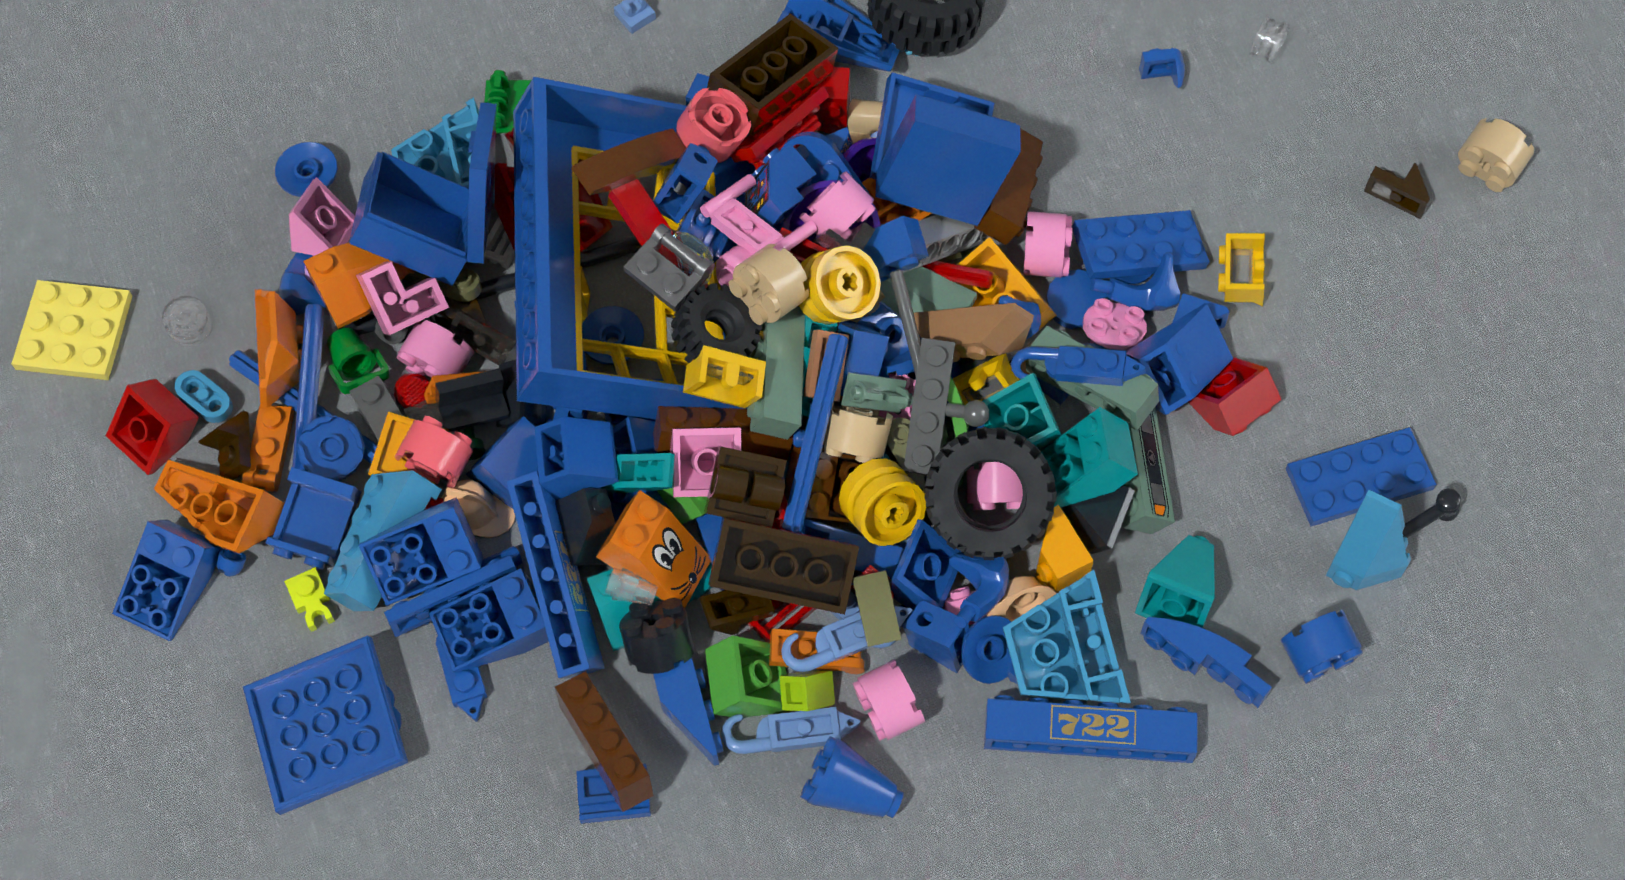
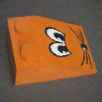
M641 490L626 505L596 556L663 601L669 598L680 599L684 608L711 562L708 553L673 513Z

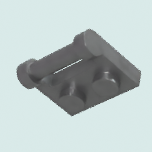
M660 224L654 230L649 240L623 267L624 272L676 312L686 301L690 293L695 291L711 274L715 264L708 258L702 259L671 234V229L664 224ZM664 245L692 267L694 272L690 276L686 275L657 252V250Z

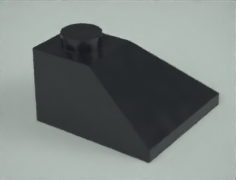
M1121 486L1112 493L1061 507L1089 554L1113 548L1135 492L1130 487Z
M583 488L555 501L571 566L608 565L596 557L615 525L607 489Z

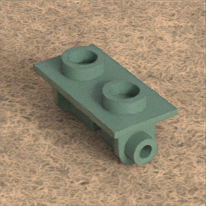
M848 372L841 405L900 413V409H905L907 406L910 407L912 405L913 395L905 389L906 380Z

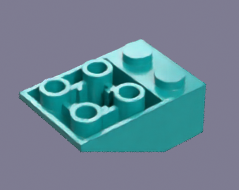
M1101 407L1097 408L1041 451L1052 470L1055 480L1056 502L1054 507L1057 505L1064 507L1112 493L1138 475L1128 422Z

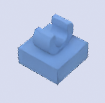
M624 0L614 7V15L631 34L656 19L655 11L645 0Z

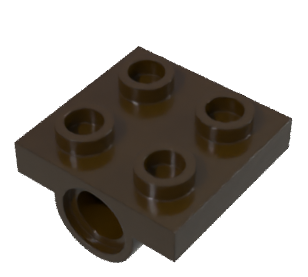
M718 446L704 513L772 527L775 512L779 510L784 495L785 478L783 476L787 460Z

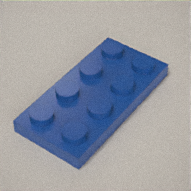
M1190 210L1075 220L1072 225V231L1090 280L1093 278L1104 279L1155 274L1163 254L1166 252L1173 254L1174 272L1206 269L1210 262Z
M1410 427L1288 463L1286 466L1287 474L1311 527L1357 513L1368 490L1395 502L1434 490L1437 485Z

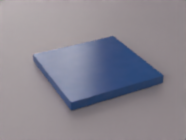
M368 635L243 686L275 812L280 815L408 763L373 639Z

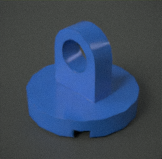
M888 316L878 320L873 329L885 335L886 329L893 325L896 331L894 339L887 343L888 352L882 362L879 374L880 377L889 378L888 373L896 371L897 376H902L914 371L902 320Z

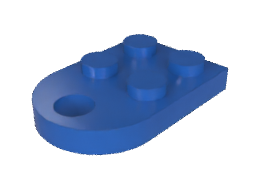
M801 132L789 138L780 151L791 144L793 146L801 144L808 149L809 156L804 159L817 174L806 187L828 180L843 182L844 180L840 175L847 171L869 194L838 147L825 135L817 132Z

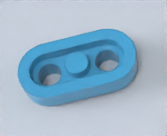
M189 370L179 375L176 379L174 388L180 400L206 421L219 423L231 415L233 403L228 394L201 372ZM192 388H199L195 393H189ZM215 406H221L219 410L212 411Z

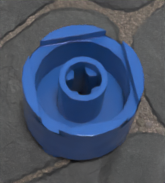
M1340 610L1338 613L1333 611L1311 620L1301 626L1300 635L1294 637L1291 631L1280 640L1299 678H1303L1305 684L1324 675L1323 672L1331 669L1332 665L1335 670L1342 669L1353 663V659L1363 654L1361 650L1362 645L1343 610Z

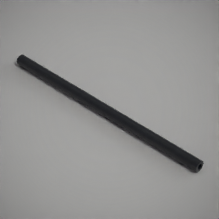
M634 236L580 253V266L586 268L636 253L642 246ZM515 272L481 282L482 291L476 299L479 300L515 289ZM370 315L339 329L351 328L358 335H363L376 331L377 319L375 315Z

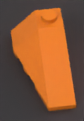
M345 243L331 247L303 262L311 281L339 329L368 315L372 311L356 275L383 262H390V260ZM391 261L400 281L407 274L416 272Z
M167 460L154 487V490L174 509L179 511L193 527L197 528L211 544L239 554L274 534L285 504L265 490L171 460Z

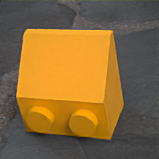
M1059 505L1054 507V514L1048 523L1035 575L1041 586H1048L1054 589L1057 594L1065 587L1070 586L1091 572L1094 561Z

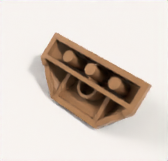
M1016 303L913 313L921 338L955 342L953 362L959 361L960 358L983 360L986 356L1002 355L1022 349L1034 315Z

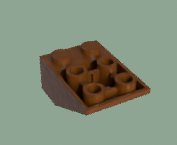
M793 444L784 490L787 503L801 447H795ZM822 448L805 517L852 523L841 511L839 495L841 486L848 475L860 464H863L855 460L856 455L843 453L841 457L825 454Z

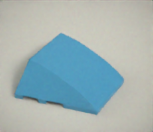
M474 97L465 102L467 106L455 114L450 115L448 113L443 116V121L428 131L423 129L391 149L392 156L469 188V168L472 152H468L471 131H476L479 109ZM494 177V199H493V203H495V177Z
M1094 570L1003 627L1020 695L1131 704L1122 669H1119L1102 607L1103 600Z

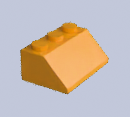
M990 237L957 264L988 270L993 273L992 285L988 289L958 283L977 293V299L972 307L997 305L1001 296L1008 295L1013 299L1038 304L1041 313L1040 329L1057 316L999 245Z

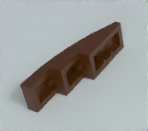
M672 128L605 150L575 164L571 169L588 194L594 195L611 191L637 178L657 174L664 166L676 164L686 147Z

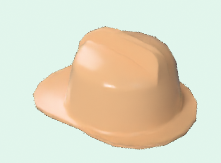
M461 480L456 483L454 488L446 487L441 497L444 499V502L457 497L470 528L476 536L485 538L501 536L509 531L515 522L514 510L474 480Z
M1034 576L1015 577L1009 580L1005 595L986 616L997 615L1007 618L1012 622L1054 596L1056 592L1048 586H1041Z

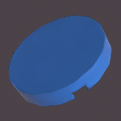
M1081 269L1069 270L1068 276L1055 277L1049 285L1046 297L1047 304L1057 315L1053 318L1054 321L1064 328L1073 330L1074 327L1082 328L1081 330H1083L1084 314L1088 308L1094 306L1095 300L1100 298L1110 300L1106 293L1090 290L1091 280L1088 277L1087 271Z
M332 415L316 418L306 425L297 446L300 462L307 472L336 481L346 479L357 471L363 461L365 450L361 432L354 423Z

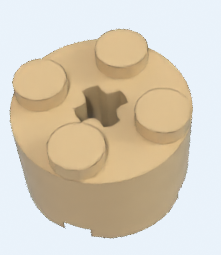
M1487 118L1478 122L1458 152L1460 160L1458 169L1468 177L1477 176L1484 180L1490 190L1502 192L1504 188L1514 184L1533 156L1534 147L1532 143L1529 147L1524 142L1526 135L1516 126L1496 118L1492 123L1486 122Z
M775 244L766 245L734 268L733 279L729 281V288L732 294L743 300L749 308L751 319L759 325L765 322H776L806 301L809 296V289L806 291L804 289L803 282L807 280V276L801 264L785 248L781 251L774 249Z
M833 402L823 442V452L837 457H841L843 453L856 455L855 460L862 463L883 457L893 416L887 413L885 419L878 416L880 410L849 406L836 407Z

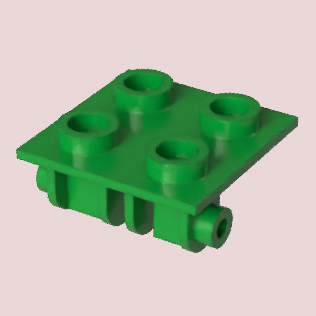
M495 70L490 76V80H486L484 103L497 104L496 133L512 131L513 111L531 80H509L503 70Z

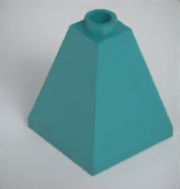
M1034 373L982 401L988 406L990 413L988 421L984 424L986 428L998 427L1018 433L1034 444L1040 451L1061 436Z
M1188 535L1150 570L1135 614L1145 618H1167L1203 628L1215 598L1214 545L1205 537L1198 535Z

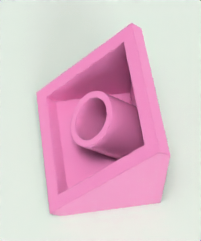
M317 177L312 180L289 213L291 251L313 256L331 247L348 243L355 215Z
M741 427L672 429L670 453L675 454L673 497L708 496L718 446L741 450Z

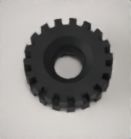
M712 283L707 288L702 285L695 292L692 291L682 306L675 312V318L671 322V328H675L671 334L672 340H679L676 349L679 353L683 351L687 353L684 360L688 363L699 357L703 345L748 357L759 343L761 336L758 334L762 330V325L756 324L751 319L749 308L743 300L729 292V286L723 285L718 290L717 283ZM705 321H710L720 326L725 334V339H718L712 336L705 327Z

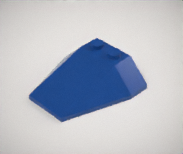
M789 0L777 21L778 23L789 14L795 16L838 47L835 62L890 72L900 51L896 49L894 43L888 44L883 40L882 33L878 34L869 17L845 0Z

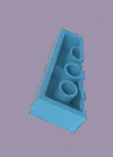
M413 470L372 474L365 484L364 494L359 507L352 516L351 527L347 537L340 546V554L328 576V584L324 594L353 612L374 611L382 596L358 545L424 511L430 498L436 500L442 489Z

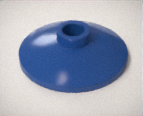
M303 142L289 147L281 154L275 166V176L280 187L285 192L298 197L303 195L316 177L328 188L335 180L338 171L337 161L332 151L326 146L315 142Z
M606 306L593 311L586 317L582 323V339L607 342L609 338L615 337L618 339L617 342H614L616 344L642 347L644 329L640 319L632 311L619 306ZM584 351L596 362L614 365L612 357L608 354ZM625 357V361H628V360L631 359V358H629V357Z
M997 615L983 617L970 627L964 637L961 650L962 662L967 673L979 682L987 684L997 683L1008 677L1007 670L1011 664V658L1003 632V627L1011 622L1007 618Z

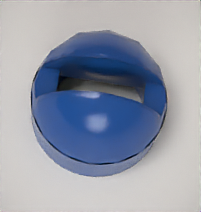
M223 548L220 550L217 558V568L220 573H225L228 577L236 576L243 569L246 556L244 553L239 554Z

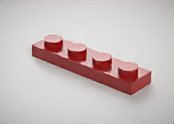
M825 87L813 88L754 136L751 134L747 135L732 154L733 161L748 160L749 163H754L765 157V151L769 147H773L784 140L783 135L800 127L803 118L820 110L819 105L829 97Z

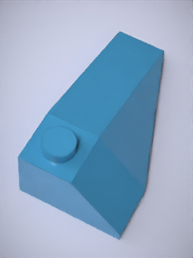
M1368 490L1325 576L1332 578L1335 584L1343 588L1351 587L1355 590L1401 578L1411 561L1410 554L1406 553L1408 540L1406 537H1403L1402 532L1405 527L1402 505Z

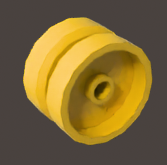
M848 245L835 247L812 254L801 263L807 276V280L803 282L805 291L809 289V296L799 307L814 322L829 325L863 317L873 309L879 298L881 282L878 269L871 257L859 248Z
M886 458L872 459L860 464L848 475L841 486L839 495L841 511L870 543L875 545L889 546L905 540L912 534L917 520L924 519L926 511L925 493L896 462Z

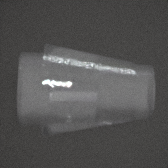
M613 567L605 594L611 595L612 600L652 605L658 586L653 585L622 567V570Z

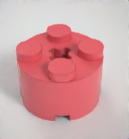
M704 88L695 94L679 117L676 134L686 148L690 143L703 146L709 150L710 155L717 159V163L729 159L748 135L751 128V120L748 122V109L736 94L723 88H719L717 91Z
M425 415L422 421L414 420L394 456L395 459L399 461L403 457L407 460L405 467L409 470H413L427 480L437 484L440 479L447 480L446 487L454 488L473 453L470 447L472 439L460 432L455 431L454 434L442 429L443 424L430 416Z

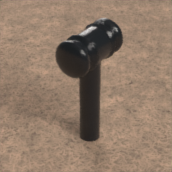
M1451 488L1441 490L1437 495L1434 506L1405 523L1402 531L1403 537H1410L1437 519L1442 521L1454 520L1459 513L1461 505L1460 494Z

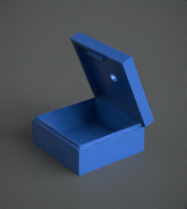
M892 72L886 81L870 178L876 180L875 197L978 226L1021 152L1020 125L993 117L994 102Z
M480 103L476 131H471L468 152H472L469 168V188L385 152H377L363 179L349 244L429 277L436 278L453 286L466 261L484 264L494 199L497 104Z

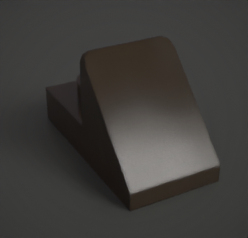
M1416 163L1413 164L1404 180L1397 177L1391 171L1375 166L1364 189V192L1419 219L1423 216L1430 200Z
M244 410L198 441L199 444L219 450L218 463L221 477L235 480L251 468L249 412Z
M729 590L701 596L699 599L710 629L729 635L737 634L741 624L772 617L775 612L771 599Z

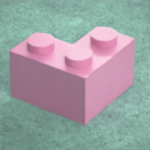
M391 261L383 262L356 275L383 333L386 335L396 333L449 308L436 278H426L404 289Z

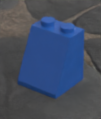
M524 416L509 426L466 473L470 479L480 483L511 509H513L506 481L538 471L535 426Z

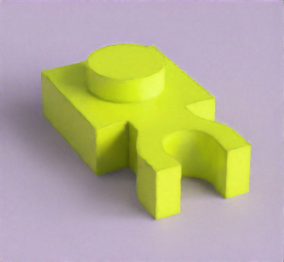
M316 567L284 581L297 612L300 614L306 611L305 621L311 632L317 630L314 619L318 615H324L329 624L335 622L330 610L322 604L329 601L330 598L324 594L325 586Z

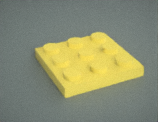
M37 280L11 363L15 370L109 380L133 297L129 290Z

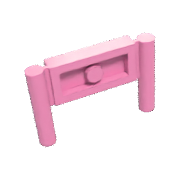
M751 174L746 175L700 207L703 216L710 217L711 224L737 245L748 250L752 255L768 244H775L773 248L781 251L783 248L790 251L817 231L815 223L809 220L784 238L777 230L736 200L737 197L756 185V180Z

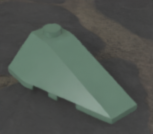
M922 266L903 273L913 313L972 307L977 299L976 292ZM889 278L881 282L880 290L885 295V298L881 301L900 316L892 281Z

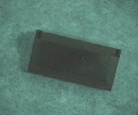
M864 222L852 229V233L846 240L833 230L827 229L810 241L826 249L848 245L863 250L875 229Z

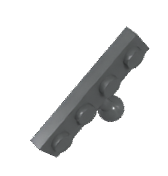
M922 338L903 468L904 472L928 475L930 466L941 449L945 416L963 418L968 425L973 427L982 426L989 419V408L980 400L970 401L966 405L947 403L955 342Z

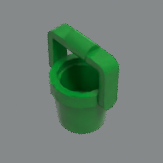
M342 328L332 333L327 339L326 346L334 363L329 365L328 369L343 394H350L352 389L377 376L382 381L389 378V367L377 348L371 349L367 346L355 330ZM377 362L381 370L369 373Z

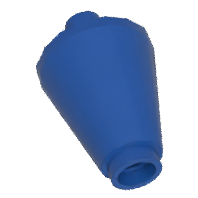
M829 736L823 750L819 749L811 767L815 769L812 779L806 781L800 798L815 806L882 818L886 815L893 818L902 802L904 792L898 790L894 782L844 741Z

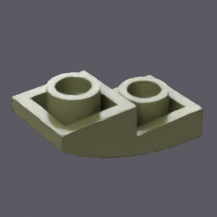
M886 570L853 577L867 646L871 647L902 640Z

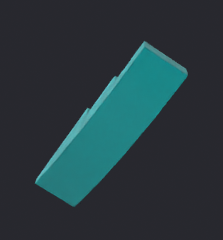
M618 454L616 461L619 482L599 489H607V493L638 492L639 490L643 492L673 488L675 454Z

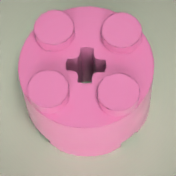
M847 171L840 175L844 180L842 183L840 181L836 184L832 182L807 207L811 211L810 215L802 213L799 217L804 223L809 220L815 223L817 227L815 234L827 246L831 243L834 246L836 244L839 246L852 233L849 227L855 221L863 222L876 209L871 204L874 199Z
M1028 211L1023 275L1060 278L1068 276L1069 248L1072 241V216H1066V214Z
M423 320V322L419 321L415 324L398 351L397 359L407 365L405 369L409 373H417L422 376L427 375L432 378L435 375L463 373L474 355V351L464 341L459 346L457 341L453 339L455 334L431 321Z
M982 462V464H979V469H974V466L966 471L967 504L973 503V510L995 509V503H1006L1007 509H1019L1023 496L1022 484L1017 474L1010 467L1000 462Z
M895 660L857 677V681L852 683L864 711L870 708L872 710L867 714L879 741L885 738L890 740L925 722L921 709L918 710L915 706L916 698Z

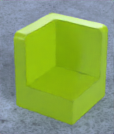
M811 670L779 676L782 710L808 712L835 704L832 671Z

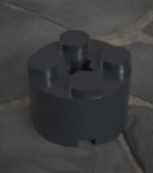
M669 598L665 601L650 603L646 600L635 601L629 605V612L620 621L619 629L628 664L630 666L632 664L635 665L638 672L645 674L668 672L675 669L673 663L682 658L685 663L695 652L687 612L682 605V601L678 598Z

